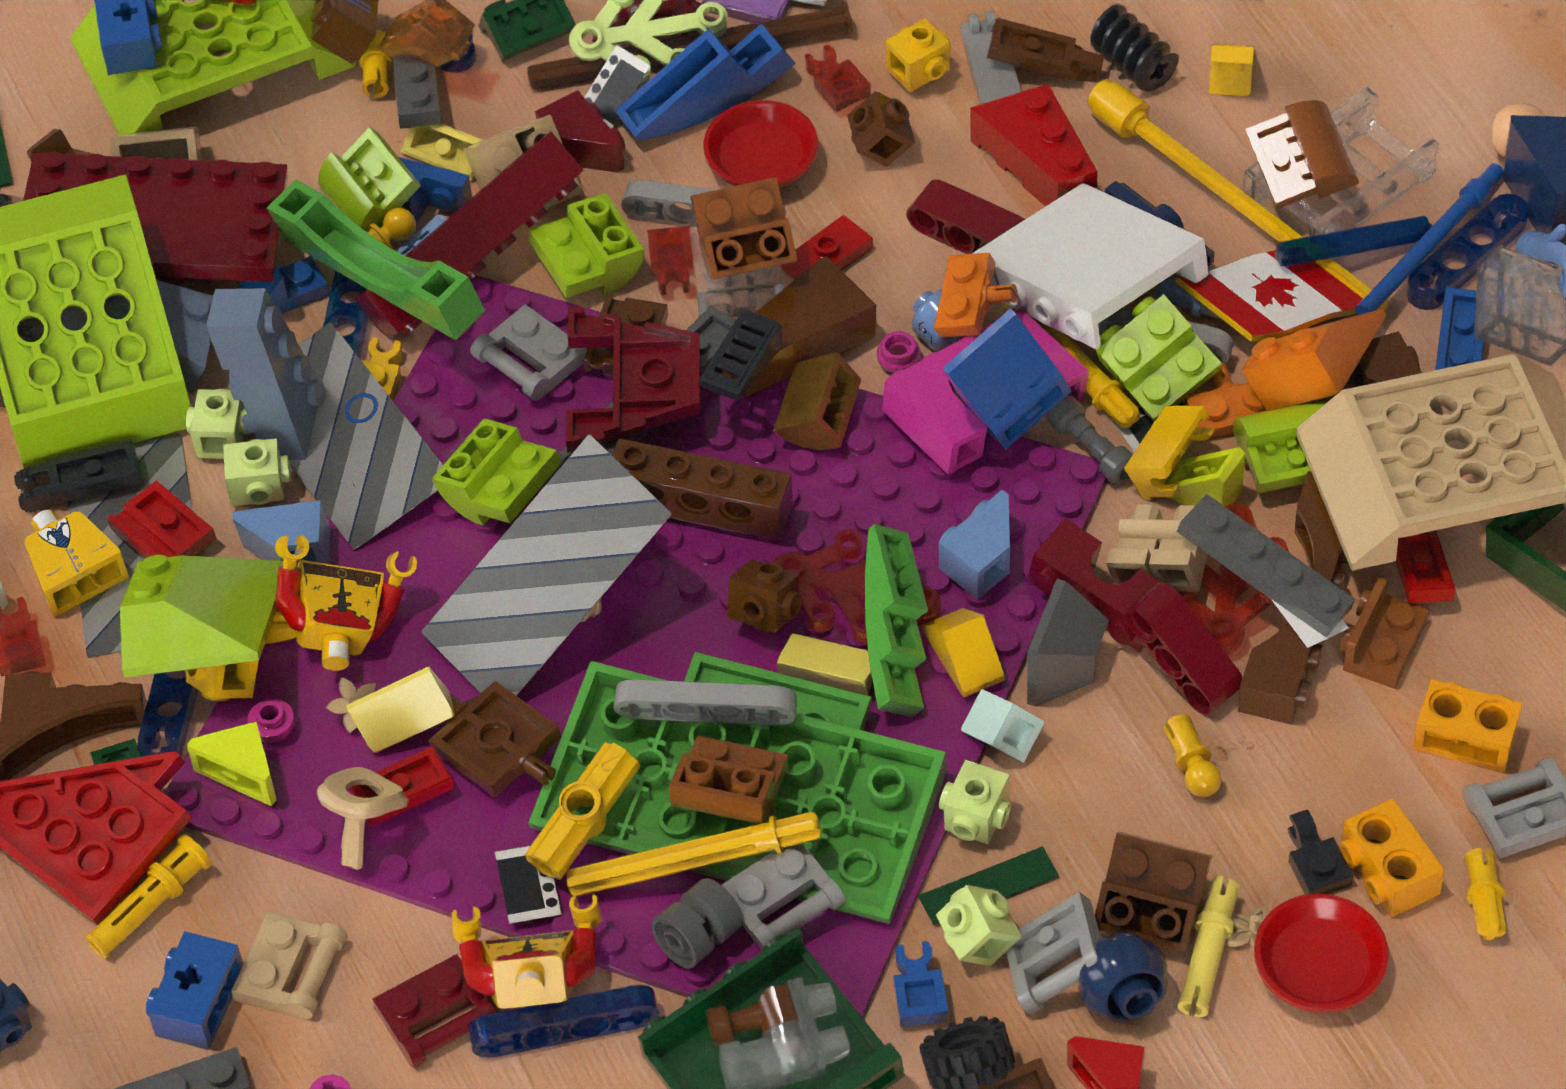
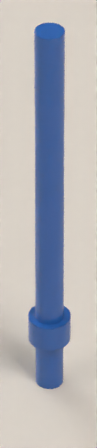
M1492 163L1478 178H1472L1460 190V197L1356 306L1355 311L1357 315L1377 310L1471 209L1479 208L1489 198L1490 189L1504 175L1503 168L1500 165Z

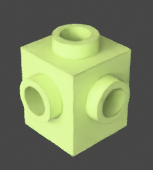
M198 389L195 407H188L186 427L187 432L191 434L196 458L224 459L223 444L243 442L244 435L251 434L246 433L242 423L243 415H247L243 401L234 400L231 391L228 389Z
M277 438L267 440L254 439L248 442L223 444L225 483L231 506L261 505L284 500V482H291V468L288 455L280 456Z
M965 760L955 782H947L940 797L939 809L944 810V830L950 831L956 837L966 841L976 840L989 844L995 829L1002 830L1009 818L1011 803L1009 802L1010 774Z
M966 885L964 888L956 891L951 896L950 902L936 914L945 932V941L954 950L959 961L991 966L1022 937L1009 913L1010 906L999 891Z

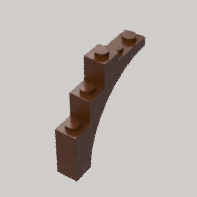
M28 671L23 674L5 675L0 721V781L11 780L16 774L45 754L77 739L111 729L148 725L149 706L142 683L118 682L113 685L98 686L73 684L67 687H56L52 673Z

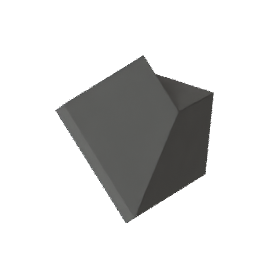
M1056 580L1028 649L1027 704L1038 706L1094 683L1095 655L1109 619L1064 580Z

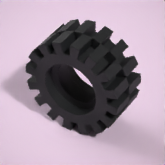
M979 1016L976 1021H973L972 1017L964 1018L963 1023L956 1024V1021L950 1022L947 1029L939 1027L933 1031L934 1036L927 1035L923 1039L924 1043L920 1044L919 1047L932 1089H979V1086L983 1084L989 1087L996 1084L995 1078L1004 1079L1008 1076L1007 1071H1012L1015 1067L1014 1063H1016L1005 1024L996 1017L988 1020L987 1016Z

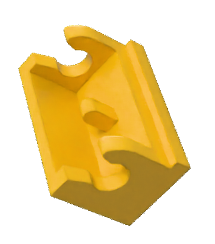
M1164 406L1124 467L1143 500H1151L1152 497H1171L1177 490V485L1171 483L1165 485L1164 483L1192 441H1206L1214 432L1213 428L1197 427V424L1205 421L1209 415L1204 406Z

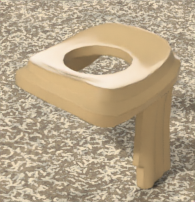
M352 767L328 776L317 789L320 803L328 810L345 817L341 843L342 865L356 870L363 868L365 820L406 808L409 801L399 785L363 767ZM354 785H367L378 796L361 798L349 794L346 790Z

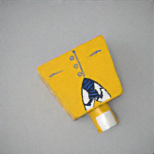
M43 510L32 519L31 526L35 532L25 538L24 544L49 610L54 618L130 578L120 549L82 512L74 511L59 519L54 511Z

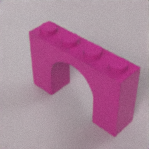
M1022 308L1016 310L1017 316L1066 380L1072 391L1067 396H1073L1079 403L1083 402L1089 371ZM995 319L990 325H988V326L982 328L981 334H982L989 326H991L997 319ZM979 335L962 336L956 343L939 352L928 354L920 362L904 370H898L885 379L882 411L948 475L983 456L987 426L952 391L954 386L942 369Z

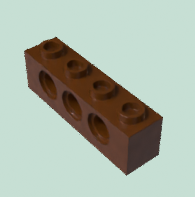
M618 439L612 456L671 512L669 518L781 541L793 508L791 473Z

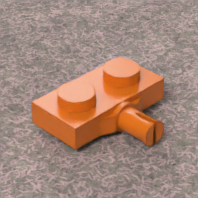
M990 253L949 255L934 329L940 338L980 335L984 317L993 303H1014L1017 301L1018 290L1015 284L993 286L992 278L996 262Z
M1221 362L1223 368L1212 376L1216 387L1214 390L1185 397L1184 406H1204L1209 415L1206 420L1199 422L1197 427L1213 428L1214 432L1209 439L1234 434L1232 427L1236 417L1266 411L1249 382L1243 384L1232 383L1227 364Z

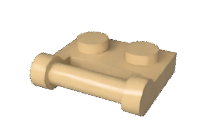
M267 911L231 990L234 1001L301 1019H311L318 1006L315 998L336 951L343 949L348 937L347 932L340 926L332 923L318 925ZM308 946H317L298 991L288 993Z

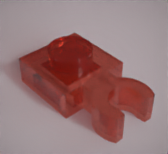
M828 44L823 46V57L825 60H815L810 53L805 55L806 71L811 76H814L815 89L835 112H839L871 95V84L849 59L838 64L836 51L832 46Z
M690 226L647 230L651 273H657L659 293L666 295V285L671 281L680 282L683 293H689L691 286L688 270L694 269Z
M23 597L17 598L18 610L11 615L3 614L0 606L1 677L46 666L36 620L29 621L30 613Z

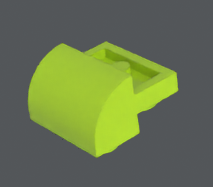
M370 127L341 157L331 152L323 162L318 175V184L323 194L366 232L370 231L369 225L372 223L381 228L385 215L394 208H400L421 186L379 132Z
M606 192L569 204L567 217L529 229V243L565 298L598 288L604 297L607 294H612L625 286L635 276L643 261V246Z
M1325 400L1245 415L1234 419L1232 430L1238 447L1245 452L1244 466L1249 465L1258 494L1304 484L1307 472L1311 470L1297 438L1296 428L1327 403Z
M484 418L433 476L432 481L445 501L468 520L484 526L489 518L511 524L561 465L562 461L556 449L524 441L517 427Z

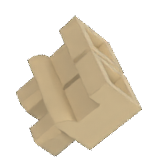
M1137 504L1131 519H1120L1118 525L1120 538L1117 548H1110L1105 562L1114 583L1121 584L1127 582L1141 568L1160 582L1171 585L1177 591L1200 592L1207 553L1177 532L1180 521L1195 506L1180 505L1176 508L1173 520H1162L1163 516L1159 508L1153 505Z

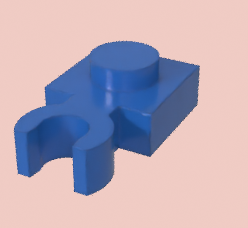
M928 941L922 942V957L916 960H911L905 956L903 944L896 947V966L902 974L893 975V983L900 1027L949 1021L942 970L930 971L933 959L932 947Z

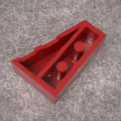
M1049 84L970 108V142L978 149L984 147L996 158V164L1004 171L1009 169L1022 180V187L1045 207L1082 183L1097 189L1098 171Z

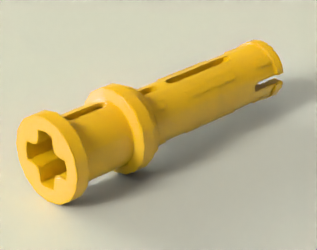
M184 834L180 836L177 840L178 846L160 863L153 862L149 866L147 871L148 878L92 932L84 937L95 953L103 959L108 958L109 954L167 898H178L184 892L183 886L201 869L207 870L212 866V861L208 854L192 838Z

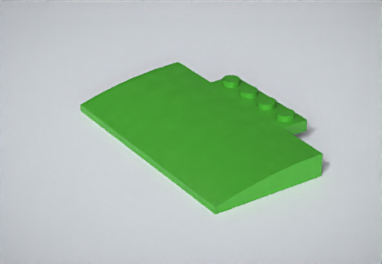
M698 652L694 653L684 682L773 685L789 688L797 694L795 720L786 725L644 720L623 717L613 709L616 685L619 682L634 679L668 680L594 661L590 662L551 763V767L556 770V775L552 781L548 779V785L542 786L528 823L531 829L543 830L559 807V797L562 790L569 784L578 781L605 742L609 744L614 742L626 749L639 761L640 768L608 812L604 830L598 836L589 839L587 844L629 855L757 825L671 805L669 784L683 753H690L697 736L788 754V769L775 798L774 815L777 820L815 812L821 824V837L818 840L806 842L804 845L826 874L835 881L845 896L846 903L835 910L887 924L891 923L947 771L946 752L863 731L872 707L870 696ZM588 805L581 806L573 814L585 815L593 807ZM772 851L688 871L728 881ZM813 886L795 899L805 901L818 891Z

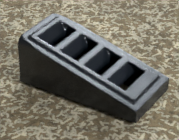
M744 310L732 325L700 377L699 386L739 401L781 349V324L760 314ZM723 371H724V372H727V373H729V374H732V375H734V376H737L738 379L735 380V379L730 378V377H728V376H725V375H723V374H721V373H722Z

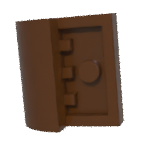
M1117 832L1106 879L1102 882L1095 911L1098 930L1112 934L1134 933L1141 938L1153 942L1155 945L1187 952L1196 931L1195 923L1197 916L1202 910L1204 902L1202 898L1212 855Z

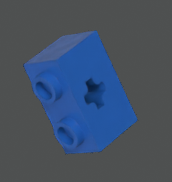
M94 0L100 44L108 75L158 67L155 50L163 48L158 24L151 25L150 21L158 19L155 0Z
M184 931L177 948L172 947L167 954L164 965L165 974L159 988L154 987L147 999L146 1015L149 1016L156 1037L206 1050L210 1049L232 1000L231 990L243 966L237 944Z

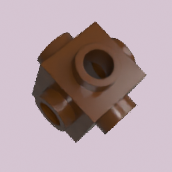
M874 91L847 115L852 132L851 139L857 153L886 167L915 143L909 122V111L896 98L891 99Z
M753 559L729 577L727 618L752 625L758 631L776 633L791 619H794L801 609L802 595L799 593L800 574L785 570L776 563H762Z

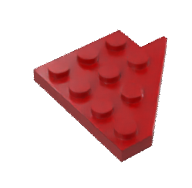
M172 751L0 781V849L91 921L99 925L191 820L192 816L187 810L161 791L183 766L185 760L177 752Z

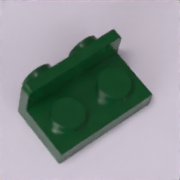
M498 0L484 9L478 27L481 33H488L501 61H505L571 33L576 23L564 0H513L508 3L506 0Z

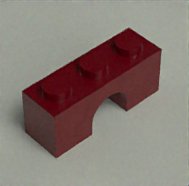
M1064 518L1034 553L1028 578L1033 580L1036 586L1047 594H1051L1057 579L1066 581L1109 619L1105 630L1109 632L1115 641L1122 645H1129L1140 653L1144 645L1127 624L1125 612L1160 581L1141 568L1130 580L1121 584H1110L1100 580L1094 574L1093 568L1096 566L1102 542L1067 518Z

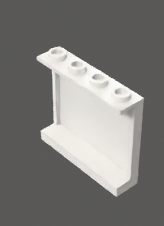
M1085 183L1080 184L972 253H990L995 260L992 278L993 286L1016 285L1018 290L1017 301L1014 303H1003L1016 310L1022 308L1029 316L1094 349L1101 347L1098 323L1166 278L1176 273L1197 283L1209 275L1203 238Z

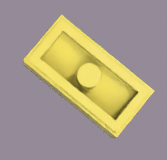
M443 124L411 127L400 152L430 165L469 175V180L474 181L476 178L463 149L482 141V139Z
M793 633L777 661V668L780 674L866 696L869 695L873 682L868 650Z
M429 666L346 705L365 742L374 753H378L452 718L455 714L449 690Z

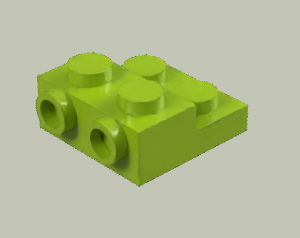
M1164 294L1156 301L1152 296L1141 301L1132 311V315L1135 318L1122 329L1118 324L1107 329L1100 336L1101 347L1096 349L1099 361L1122 384L1127 393L1153 422H1155L1164 406H1177L1186 396L1192 394L1223 368L1219 359L1195 334L1192 325Z

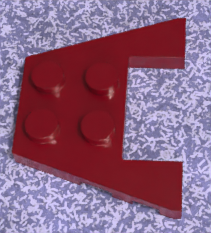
M568 307L569 349L614 347L613 407L566 410L567 452H574L588 435H591L599 444L701 413V386H699V379L701 377V346L699 333L646 322L644 327L623 323L620 316L605 313L603 318L586 315L583 308Z

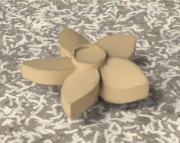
M341 677L339 690L343 698L332 700L325 709L335 714L344 713L343 724L347 731L351 733L357 726L349 714L346 705L375 692L376 683L364 684L356 691L352 682Z
M1264 906L1255 908L1250 914V920L1241 914L1232 913L1231 920L1234 922V928L1238 930L1230 936L1228 947L1240 946L1249 942V947L1254 953L1257 931L1267 916Z

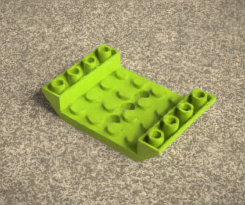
M155 0L158 19L150 21L151 25L158 24L163 48L155 50L158 67L108 75L100 44L95 4L70 37L71 43L118 135L163 130L160 114L307 60L318 80L357 67L356 61L352 65L311 39L313 22L310 21V17L315 6V1L257 0L256 3L251 5L224 0H199L195 3L184 2L185 0ZM211 23L214 25L211 29H198L203 24ZM220 50L230 52L221 57L213 56L215 52Z
M126 175L0 207V389L23 468L45 463L47 459L126 440H133V443H138L187 430L186 416L188 407H191ZM120 295L130 302V311L122 319L110 318L104 310L106 301L112 296ZM69 307H80L87 314V322L80 330H69L61 322L63 312ZM27 318L38 319L44 325L43 335L35 342L24 341L18 334L20 323Z

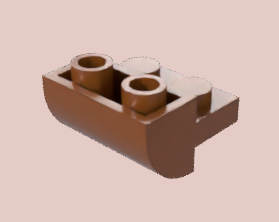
M1308 100L1287 105L1284 107L1285 114L1246 129L1248 139L1277 209L1317 194L1318 198L1321 199L1359 184L1328 105L1323 101Z
M777 177L690 196L700 238L698 240L700 251L711 280L798 261L789 220L785 217Z
M697 736L690 753H683L669 784L671 805L753 824L769 822V817L774 816L775 798L788 769V754Z

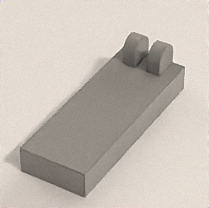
M993 11L984 12V20L979 21L977 13L969 14L968 23L960 24V36L979 105L1021 92L1014 65L987 58L992 29L995 20L998 19L995 18Z

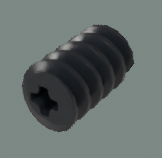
M1122 4L1112 5L1105 10L1097 19L1090 36L1092 48L1097 53L1104 55V59L1107 62L1112 63L1118 71L1123 72L1126 78L1133 81L1142 91H1154L1162 87L1177 68L1179 55L1176 53L1170 54V45L1165 41H1160L1158 34L1155 32H1149L1147 25L1138 22L1134 14L1127 13L1126 7Z

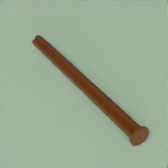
M845 1L841 3L840 7L730 27L718 38L731 50L761 23L779 43L841 31L852 34V22L849 7ZM698 33L661 40L660 42L671 49H686L701 35ZM635 46L623 48L634 56L639 55L647 58L651 68L664 65ZM571 57L530 65L527 67L529 84L531 89L536 90L597 78L606 61L602 58L595 61H585L578 57Z

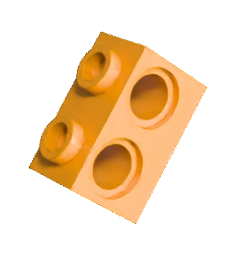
M1430 679L1416 724L1413 749L1505 774L1518 731L1523 703L1511 700L1501 694H1488L1468 689L1455 682H1442ZM1440 715L1450 716V718L1442 717ZM1486 727H1493V728H1496V729H1498V730H1492V729H1488V728H1486Z
M1393 798L1343 821L1339 849L1349 868L1355 867L1364 879V886L1370 899L1376 905L1381 903L1390 918L1440 895L1444 868ZM1368 840H1378L1382 843L1374 844ZM1393 876H1404L1408 879L1399 880L1394 878Z

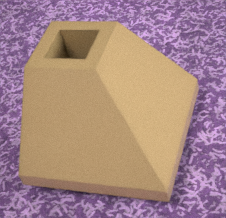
M551 115L500 132L463 149L480 189L485 187L550 131L562 143ZM577 177L574 181L579 186L560 202L554 196L543 207L547 209L583 193Z

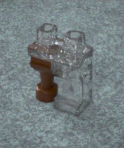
M800 977L787 981L786 985L772 986L766 989L761 995L759 1003L729 1013L723 1005L706 1009L713 1043L716 1048L719 1047L718 1061L726 1089L779 1088L808 1077L811 1079L825 1075L827 1064L849 1056L850 1045L843 1025L818 1032L814 1019L836 1013V1000L830 983L804 986L803 979ZM761 1028L763 1038L740 1044L739 1040L733 1042L735 1032Z

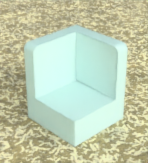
M981 689L961 730L1024 763L1045 721L1017 705Z

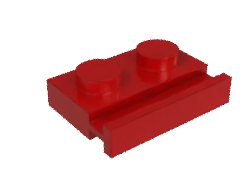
M157 480L122 506L123 511L118 515L114 516L111 514L107 517L110 529L144 558L153 555H164L166 557L195 556L216 540L214 528Z

